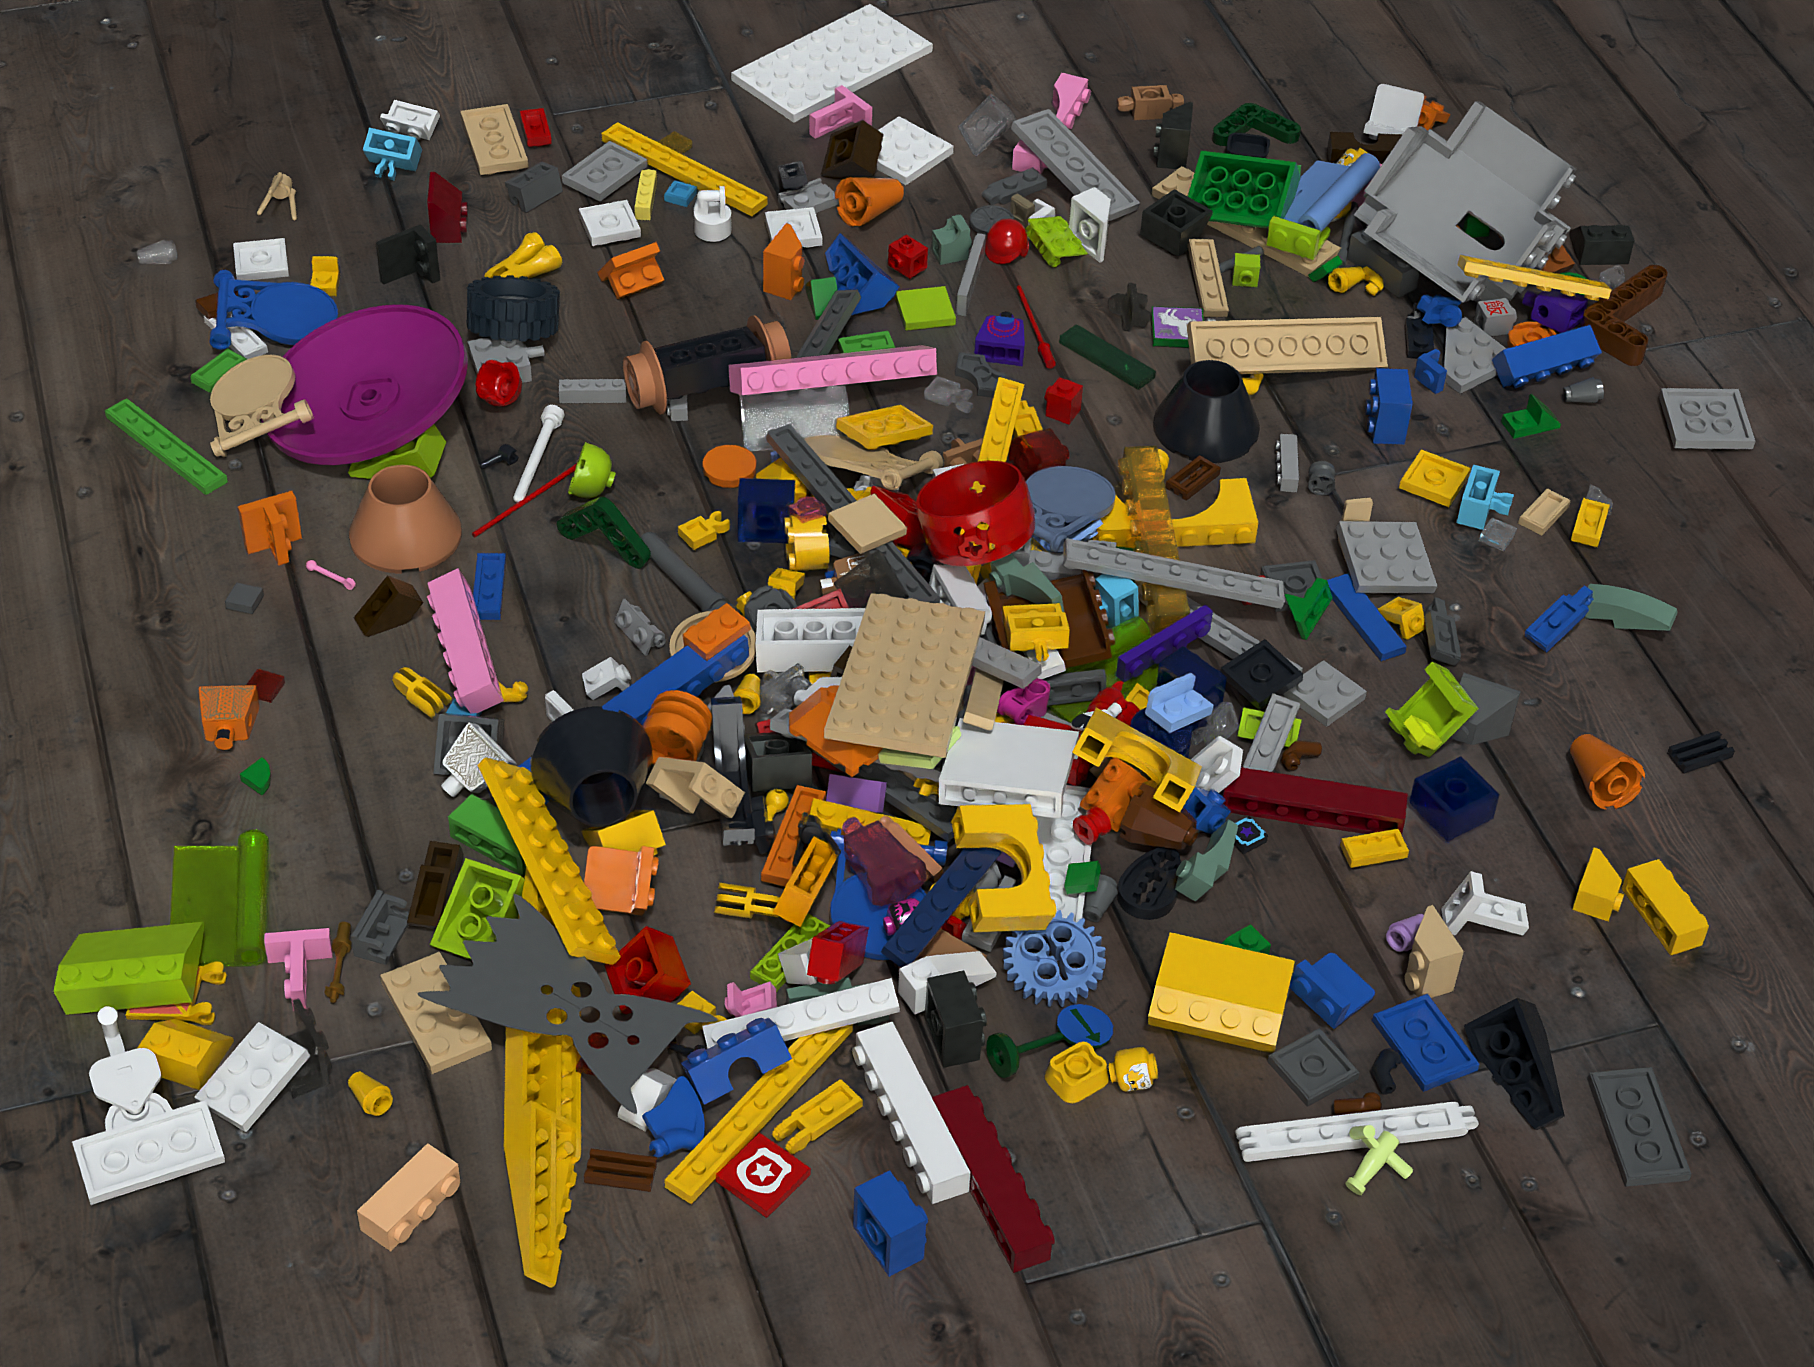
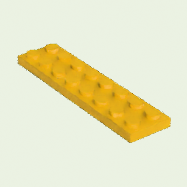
M485 757L478 764V767L569 955L579 958L585 956L588 960L614 965L621 958L615 946V939L609 934L603 922V915L597 910L591 898L592 893L584 884L579 874L580 869L573 861L568 851V845L562 839L556 827L557 823L545 805V798L534 784L531 772L525 767H517L504 761Z

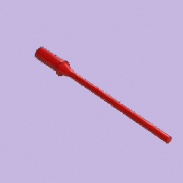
M1018 285L1016 287L1039 342L1038 352L1041 353L1046 367L1053 368L1056 362L1051 353L1050 345L1044 342L1022 287Z

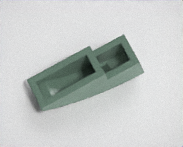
M1589 584L1588 586L1593 591L1594 600L1588 606L1589 611L1585 618L1613 620L1614 627L1617 629L1670 631L1678 613L1677 608L1640 592L1610 585Z

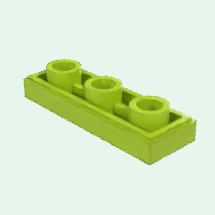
M808 913L802 926L799 927L794 924L750 971V979L760 985L771 982L777 992L787 982L778 953L813 938L830 927V925Z

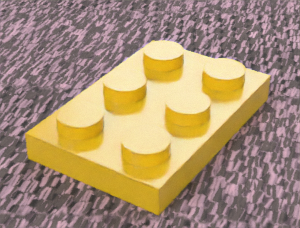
M902 405L837 418L836 428L845 433L848 438L854 439L862 444L864 448L870 450L888 444L897 445L906 440H919L921 437L929 436L933 433V424Z

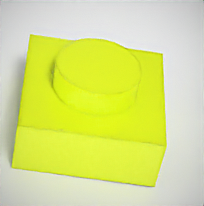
M1413 715L1404 722V725L1410 731L1408 734L1409 738L1417 746L1422 747L1424 745L1435 750L1442 743L1428 722Z

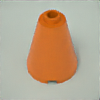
M848 177L839 182L835 191V199L839 198L840 205L837 207V211L842 220L849 226H863L901 202L904 195L903 186L897 179Z
M1591 734L1581 735L1574 740L1570 747V754L1595 805L1601 809H1606V807L1614 806L1615 809L1621 808L1640 793L1642 789L1640 782L1642 777L1645 779V772L1642 765L1636 759Z

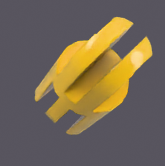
M408 667L399 669V673L396 672L393 675L392 681L395 687L406 696V699L431 719L435 716V713H439L444 709V705L447 706L452 701V697Z
M719 882L718 889L744 893L746 897L717 894L716 901L744 906V910L715 906L714 913L750 919L753 914L779 917L773 913L775 908L757 906L755 902L777 905L780 897L756 893V888Z

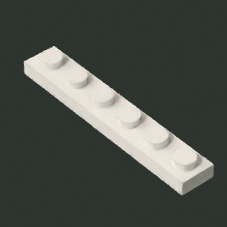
M892 978L702 1027L707 1048L716 1045L717 1040L726 1034H737L747 1029L746 1025L758 1018H770L777 1025L783 1040L788 1041L898 1013L900 1008Z

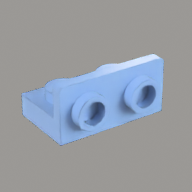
M1189 673L1152 689L1148 695L1145 714L1171 733L1211 715L1214 705L1193 690L1196 676Z

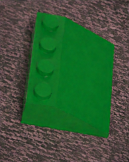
M1201 151L1188 197L1213 211L1209 221L1269 229V223L1273 216L1285 218L1295 199L1301 176L1296 162Z

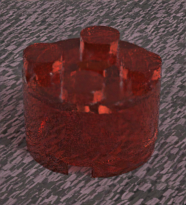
M1047 428L1012 439L1008 456L1009 461L1014 460V465L1020 470L1025 481H1027L1037 471L1050 467L1066 466V460L1069 459V450L1066 445L1061 444L1053 430Z

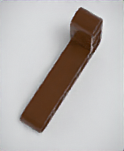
M1660 265L1645 267L1612 290L1609 299L1601 298L1586 308L1580 327L1591 325L1600 349L1624 364L1630 366L1642 364L1648 345V337L1626 324L1625 321L1662 295L1668 275L1667 270Z

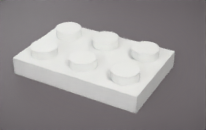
M258 1022L194 1098L197 1102L206 1100L209 1111L247 1132L307 1061L310 1054L307 1049Z

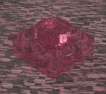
M803 497L797 503L788 505L790 515L798 518L801 523L827 516L825 505L814 497Z

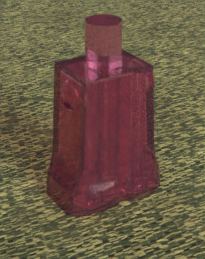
M851 817L843 823L842 830L846 834L843 836L845 858L867 888L868 898L873 905L883 906L906 900L910 894L919 889L927 880L926 863L905 849L879 820L863 826L856 817Z

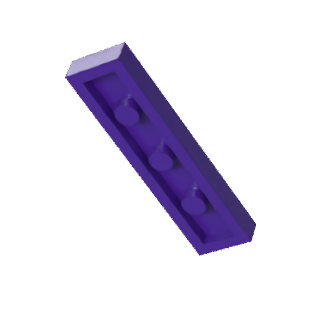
M1205 604L1118 657L1116 676L1123 682L1132 677H1138L1145 669L1155 663H1161L1167 656L1177 650L1184 649L1188 643L1198 637H1204L1211 629L1213 611Z

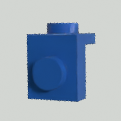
M1437 349L1418 357L1414 378L1435 394L1443 391L1447 370L1438 363L1440 351Z

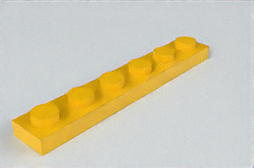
M1460 255L1457 263L1464 271V274L1470 277L1478 278L1480 274L1488 276V279L1495 282H1503V279L1511 280L1517 286L1527 287L1528 284L1536 285L1537 289L1548 292L1553 288L1569 296H1575L1576 293L1584 294L1585 298L1599 301V298L1609 299L1612 290L1604 282Z

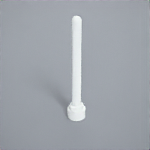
M548 405L543 410L541 415L543 427L513 496L516 503L525 498L553 429L561 425L564 419V411L556 405Z

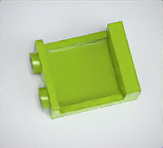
M1431 662L1424 669L1430 679L1399 710L1389 707L1385 711L1391 720L1389 725L1394 731L1405 738L1404 745L1415 755L1420 753L1429 758L1479 709L1447 668ZM1411 715L1428 722L1441 739L1442 743L1435 750L1424 745L1419 747L1411 741L1408 736L1410 731L1404 725V722Z

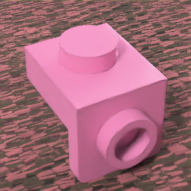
M734 982L727 984V997H725L726 1009L731 1016L740 1017L777 1007L776 988L771 982H767L741 991Z

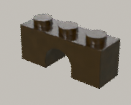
M1330 132L1327 147L1328 162L1337 164L1346 150L1351 148L1357 151L1359 148H1362L1367 153L1375 156L1380 164H1383L1402 137V134L1378 133L1376 143L1362 144L1355 139L1354 132Z

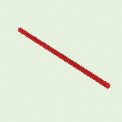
M577 463L474 531L472 536L477 537L573 473Z

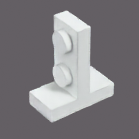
M1470 871L1441 908L1443 921L1453 935H1456L1467 921L1519 935H1524L1529 929L1525 904L1484 893L1482 874Z

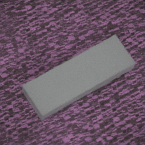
M1272 693L1244 762V768L1274 772L1300 708V703Z

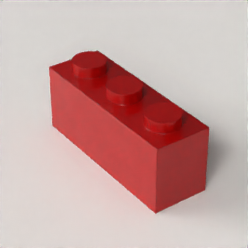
M838 921L814 936L807 975L816 977V981L823 984H835V981L838 982L861 966L864 961L869 927Z

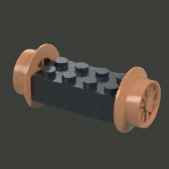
M753 315L748 318L747 326L656 348H653L648 341H643L640 345L639 354L624 357L623 373L628 394L635 408L640 409L652 406L661 415L666 412L667 399H680L684 395L691 393H705L709 389L716 387H730L729 365L791 359V352L785 331L778 321L763 324L757 316Z

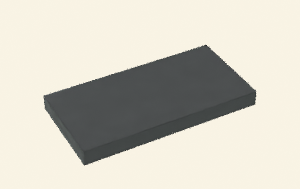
M1653 1068L1590 1072L1587 1080L1625 1187L1689 1181L1692 1173Z

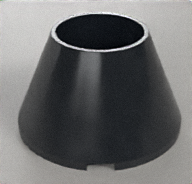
M1203 360L1190 365L1157 408L1153 421L1157 439L1170 452L1175 454L1178 451L1188 455L1191 461L1200 455L1212 463L1228 462L1244 456L1249 452L1250 447L1255 442L1257 443L1260 431L1259 420L1240 373L1233 366L1216 360Z
M602 706L579 708L551 722L539 735L538 743L530 759L531 774L538 791L547 801L589 826L606 827L625 819L634 809L652 766V746L643 726L631 715L621 710L618 712L603 710ZM601 772L614 773L602 782L581 784L583 780L591 775Z

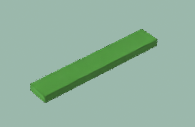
M126 398L105 410L107 419L203 494L207 495L228 483L226 474Z

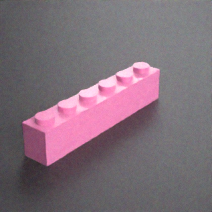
M459 568L428 582L430 595H427V599L432 609L436 612L432 614V617L438 629L441 630L437 635L443 648L446 649L443 652L444 659L449 668L452 669L448 672V675L454 687L457 688L454 691V696L461 708L465 706L470 714L484 711L504 700L471 587Z

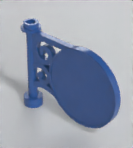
M220 270L214 276V284L218 287L216 327L210 332V344L216 349H226L231 345L232 335L230 330L227 329L228 327L251 328L276 342L295 345L315 329L338 318V309L334 300L326 292L312 285L298 282L273 283L235 280V277L228 270ZM232 311V317L227 318L228 312Z
M838 828L837 831H831V837L841 850V854L838 856L835 893L830 907V923L833 925L838 921L869 927L864 957L875 960H890L881 953L885 944L893 936L887 935L883 924V918L888 916V907L893 903L910 898H915L921 902L926 893L915 881L912 872L913 863L908 858L903 861L898 855H893L889 863L891 867L886 864L885 858L890 854H896L892 849L894 844L891 841L841 835V829ZM935 840L934 846L919 844L939 865L945 866L947 841ZM851 855H855L850 861V869L855 875L843 882L846 860ZM865 858L869 861L868 866L862 867L858 865H863L865 863Z

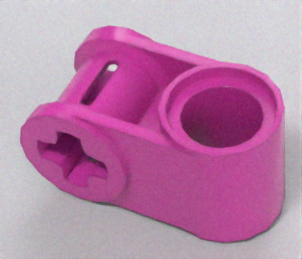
M1036 678L1024 689L1016 687L1006 691L999 699L997 713L1003 716L1007 715L1017 725H1023L1029 714L1037 717L1044 716L1047 712L1051 689L1050 684L1045 680Z

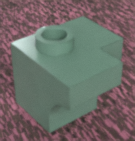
M961 214L947 219L945 227L932 230L931 250L940 265L968 259L969 248L972 247L970 228Z

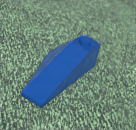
M841 233L825 252L829 271L836 277L837 290H858L861 299L851 315L885 307L888 301L893 299L900 287Z

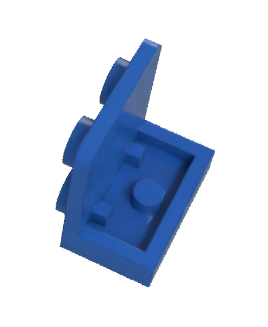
M1328 953L1314 965H1311L1304 959L1296 965L1289 986L1296 995L1333 1029L1370 1002L1375 995L1374 989L1335 953Z

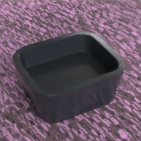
M1232 133L1228 137L1227 154L1267 158L1270 139L1261 135Z

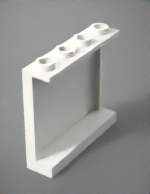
M963 718L959 719L957 727H960L961 737L948 751L939 777V804L951 806L1031 804L1032 813L1035 816L1061 818L1063 813V795L1074 759H1078V756L1072 753L1079 740V731L994 722L992 730L989 731L964 723Z

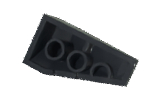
M1516 998L1464 1025L1474 1055L1480 1062L1485 1064L1493 1074L1494 1080L1499 1085H1502L1510 1095L1511 1101L1534 1129L1538 1130L1565 1117L1547 1034L1535 1004Z

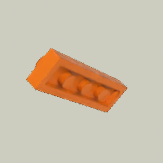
M800 785L796 786L761 872V881L786 886L796 868L792 863L799 838L798 823L802 819V813L807 812L808 815L810 814L813 798L826 801V791ZM805 844V846H804V848H803V852H802L801 858H802L804 852L806 851V848H807L808 844Z

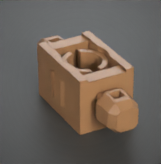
M1167 85L1132 87L1131 97L1123 96L1117 99V109L1123 112L1131 110L1134 120L1162 119L1163 113L1170 111V108L1174 109L1184 104L1183 95H1170Z

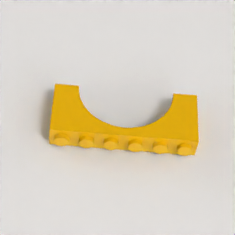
M1247 478L1220 479L1216 501L1205 511L1182 519H1160L1146 516L1129 508L1116 495L1113 509L1109 514L1100 518L1103 525L1096 529L1098 534L1090 540L1117 542L1116 546L1132 549L1255 543L1258 519Z

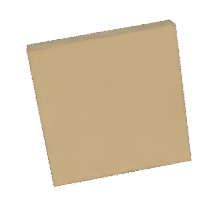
M875 494L828 514V521L860 554L902 537L907 533V527Z

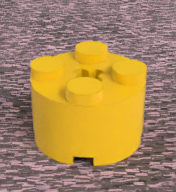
M824 513L790 515V517L784 518V530L788 540V544H785L786 560L789 563V570L806 571L829 568L828 533H826V530H823V525H827Z

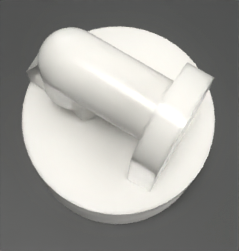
M719 186V190L699 191L694 205L695 235L707 242H718L726 239L731 234L732 227L731 210L725 205V186Z

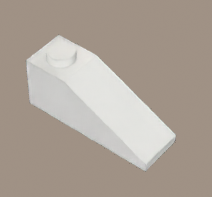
M980 951L926 956L899 969L898 993L912 1012L917 1014L925 1010L927 978L964 970L968 981L978 986L995 978L997 973Z

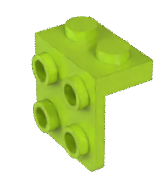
M1273 216L1269 223L1267 246L1314 260L1329 237L1331 229L1326 227L1320 233V230Z

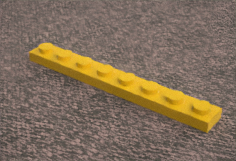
M618 122L601 133L603 142L611 141L646 158L648 165L686 184L697 186V189L700 191L719 190V186H725V203L750 216L755 215L768 205L767 196Z
M853 1024L798 1038L788 1049L792 1059L766 1072L666 1177L664 1180L665 1188L692 1204L716 1179V1174L757 1135L853 1032Z

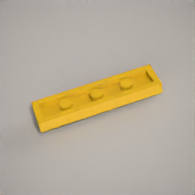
M813 798L809 815L820 818L823 828H828L830 834L831 831H837L839 828L841 829V835L890 841L881 831L880 819L888 815ZM888 816L898 823L918 844L929 845L931 830L918 822Z

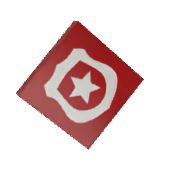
M759 1132L716 1174V1182L767 1218L811 1175V1168Z

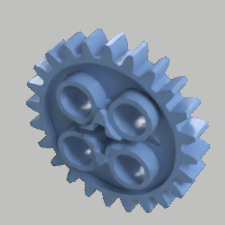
M1058 910L1056 916L1045 930L1012 931L1013 937L1006 938L1007 947L1003 949V958H1005L1003 969L1008 970V981L1015 980L1013 989L1016 991L1024 988V999L1032 994L1035 995L1036 1005L1042 998L1046 999L1048 1007H1051L1053 1000H1058L1059 1005L1064 1007L1065 999L1067 998L1073 1004H1077V994L1087 998L1088 988L1092 990L1097 989V980H1102V969H1105L1106 959L1103 958L1105 957L1106 949L1101 947V936L1093 937L1094 926L1085 929L1084 918L1076 923L1073 921L1074 913L1071 912L1065 919L1062 918L1061 910ZM1042 936H1045L1047 938L1049 945L1048 943H1046ZM1062 937L1066 938L1069 941L1059 942L1056 939ZM1034 948L1039 950L1040 952L1030 953L1027 950ZM1072 963H1077L1082 967L1072 968L1069 965ZM1060 972H1061V974H1063V976L1065 977L1066 981L1061 978V976H1060V974H1059ZM1043 974L1051 975L1053 978L1043 979L1040 976Z

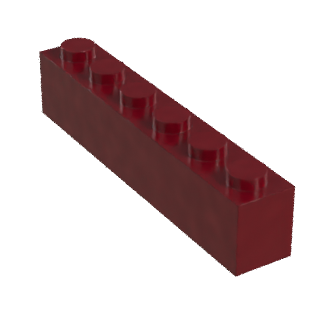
M1241 767L1240 776L1224 788L1223 797L1225 802L1223 804L1231 811L1230 813L1361 834L1399 829L1402 835L1406 819L1408 793Z
M968 1085L933 1096L932 1099L971 1172L969 1191L1012 1272L1015 1273L1049 1261L1051 1259L1052 1245L1055 1244L1053 1232L1049 1225L1044 1226L1040 1218L1037 1202L1034 1198L1030 1199L1026 1193V1185L1021 1173L1014 1171L1008 1149L1005 1146L1001 1147L994 1123L987 1121L984 1115L981 1099L973 1095Z

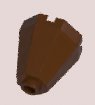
M1149 780L1142 783L1139 789L1144 792L1141 797L1134 795L1130 800L1121 822V829L1125 831L1120 833V837L1130 843L1179 850L1186 848L1187 845L1192 846L1199 833V830L1196 829V819L1184 807L1181 812H1178L1154 799L1153 796L1158 787L1155 781Z

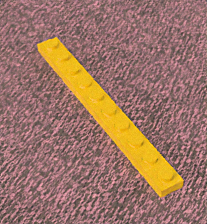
M1001 377L998 378L978 461L1006 462L1024 384ZM975 481L971 489L981 493L982 488L986 486L980 485L979 481ZM979 522L977 527L981 530H987L989 525ZM961 528L959 535H962L965 530ZM982 564L966 566L976 585Z

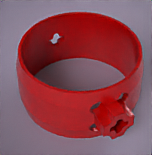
M978 461L957 466L934 477L923 486L917 495V516L925 543L933 557L943 564L974 566L1001 559L1021 548L1028 542L1035 531V510L1028 485L1020 470L1007 462ZM975 481H979L980 485L986 486L982 488L981 493H977L975 489H970ZM979 522H984L989 527L987 530H981L977 525ZM961 527L965 532L962 535H957L954 529ZM990 543L995 544V547L991 551H989Z

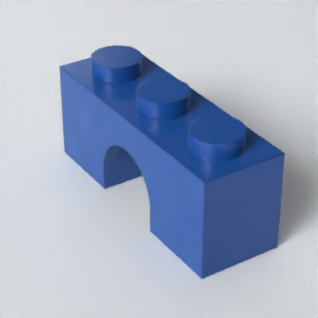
M758 1018L749 1022L746 1025L747 1029L737 1034L729 1033L717 1040L716 1045L707 1050L701 1048L693 1051L688 1055V1059L681 1063L698 1099L704 1105L734 1090L728 1077V1071L731 1064L738 1058H751L755 1067L762 1074L792 1059L777 1025L770 1018Z

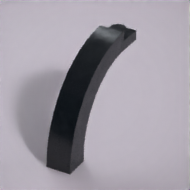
M741 697L711 698L715 770L745 792L732 818H727L719 812L723 846L754 844L755 828L748 791Z

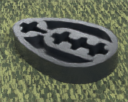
M1158 847L1140 856L1128 866L1119 879L1117 890L1118 903L1126 913L1138 919L1154 920L1164 917L1173 909L1179 895V891L1175 890L1178 880L1176 871L1181 864L1179 852L1172 848ZM1165 859L1168 860V861L1163 865V867L1160 868V862H1164ZM1155 880L1152 892L1149 891L1146 895V902H1142L1141 905L1138 904L1141 901L1142 893L1147 891L1148 883Z

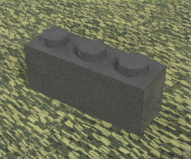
M1365 229L1351 235L1348 260L1362 268L1368 266L1379 274L1383 279L1384 287L1398 298L1417 289L1420 271L1364 232Z

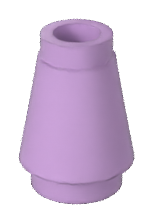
M1417 914L1416 916L1391 924L1386 933V939L1390 947L1399 952L1411 950L1424 915Z

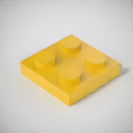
M1421 449L1400 480L1399 489L1450 507L1470 476L1471 468Z

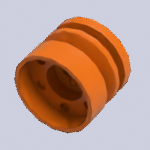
M678 690L665 691L657 695L647 714V719L642 725L652 746V764L655 765L658 757L689 761L697 760L703 742L712 726V714L703 701L690 693Z

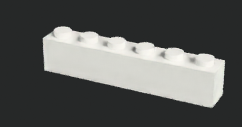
M893 1022L857 1032L856 1047L852 1048L854 1060L858 1066H863L867 1086L870 1091L875 1090L878 1096L879 1110L883 1116H888L892 1136L895 1141L901 1142L905 1162L908 1167L913 1166L916 1172V1182L921 1193L926 1192L930 1202L934 1204L969 1192L971 1172Z

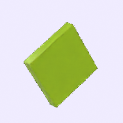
M945 286L896 291L895 300L905 330L956 325V316Z

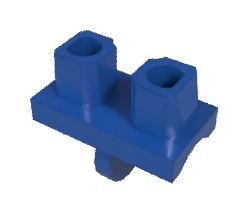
M1436 294L1432 298L1429 295H1423L1417 305V309L1425 314L1422 320L1427 324L1442 323L1447 327H1455L1462 319V312L1458 307L1462 301L1456 297H1444L1441 294Z

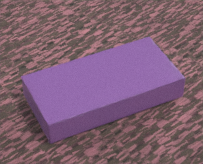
M830 774L826 801L883 813L887 782Z

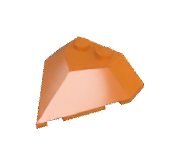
M839 686L821 687L789 713V732L795 737L802 735L807 739L809 747L834 765L840 763L842 766H845V772L853 777L859 773L860 766L863 764L869 766L879 759L878 754L883 748L824 738V728Z

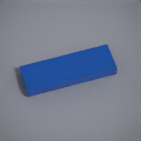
M477 553L473 597L480 620H501L506 553Z

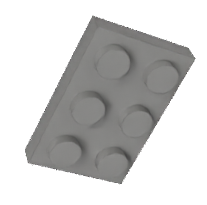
M609 141L562 175V183L589 197L602 201L639 174L641 170L647 168V159Z

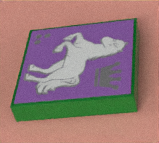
M1152 306L1153 346L1189 347L1186 324L1192 321H1204L1203 308Z

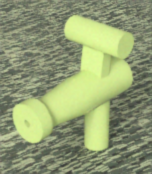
M1371 1125L1355 1126L1350 1129V1137L1354 1140L1361 1139L1370 1149L1364 1156L1353 1178L1349 1177L1345 1182L1352 1192L1362 1195L1366 1190L1364 1186L1382 1168L1385 1162L1404 1179L1412 1174L1413 1168L1394 1152L1400 1142L1393 1134L1383 1131L1376 1140L1374 1138L1375 1128Z

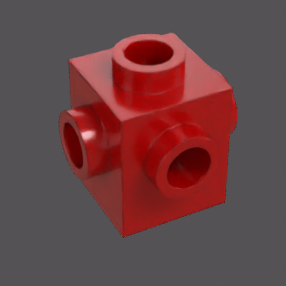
M907 234L889 245L888 266L910 279L927 268L928 247Z

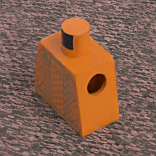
M256 685L199 687L205 739L215 741V746L221 750L230 749L233 746V741L247 740L250 737L260 707Z

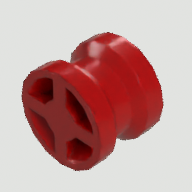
M1097 806L1088 809L1085 816L1079 815L1073 820V828L1076 835L1088 845L1096 842L1099 835L1108 834L1112 827L1108 815Z

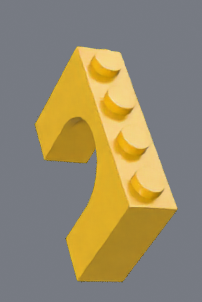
M1098 708L1093 712L1072 751L1075 755L1097 767L1100 766L1104 757L1118 758L1134 765L1157 783L1158 787L1153 798L1178 812H1181L1192 793L1202 768L1201 765Z
M1031 804L960 805L951 820L956 848H994L1003 851L1016 862L1022 876V884L1016 887L977 889L968 903L973 932L1045 930L1055 917L1056 904L1050 896V876L1044 869L1043 845L1038 841V821L1036 816H1033Z

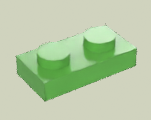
M889 331L838 338L840 353L895 348Z

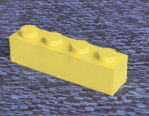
M641 170L635 202L636 220H651L657 186L656 170Z

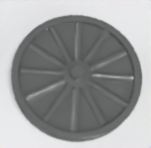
M986 205L975 209L971 213L970 225L977 233L987 236L989 229L994 223L1001 219H1014V216L1008 209L1001 206Z

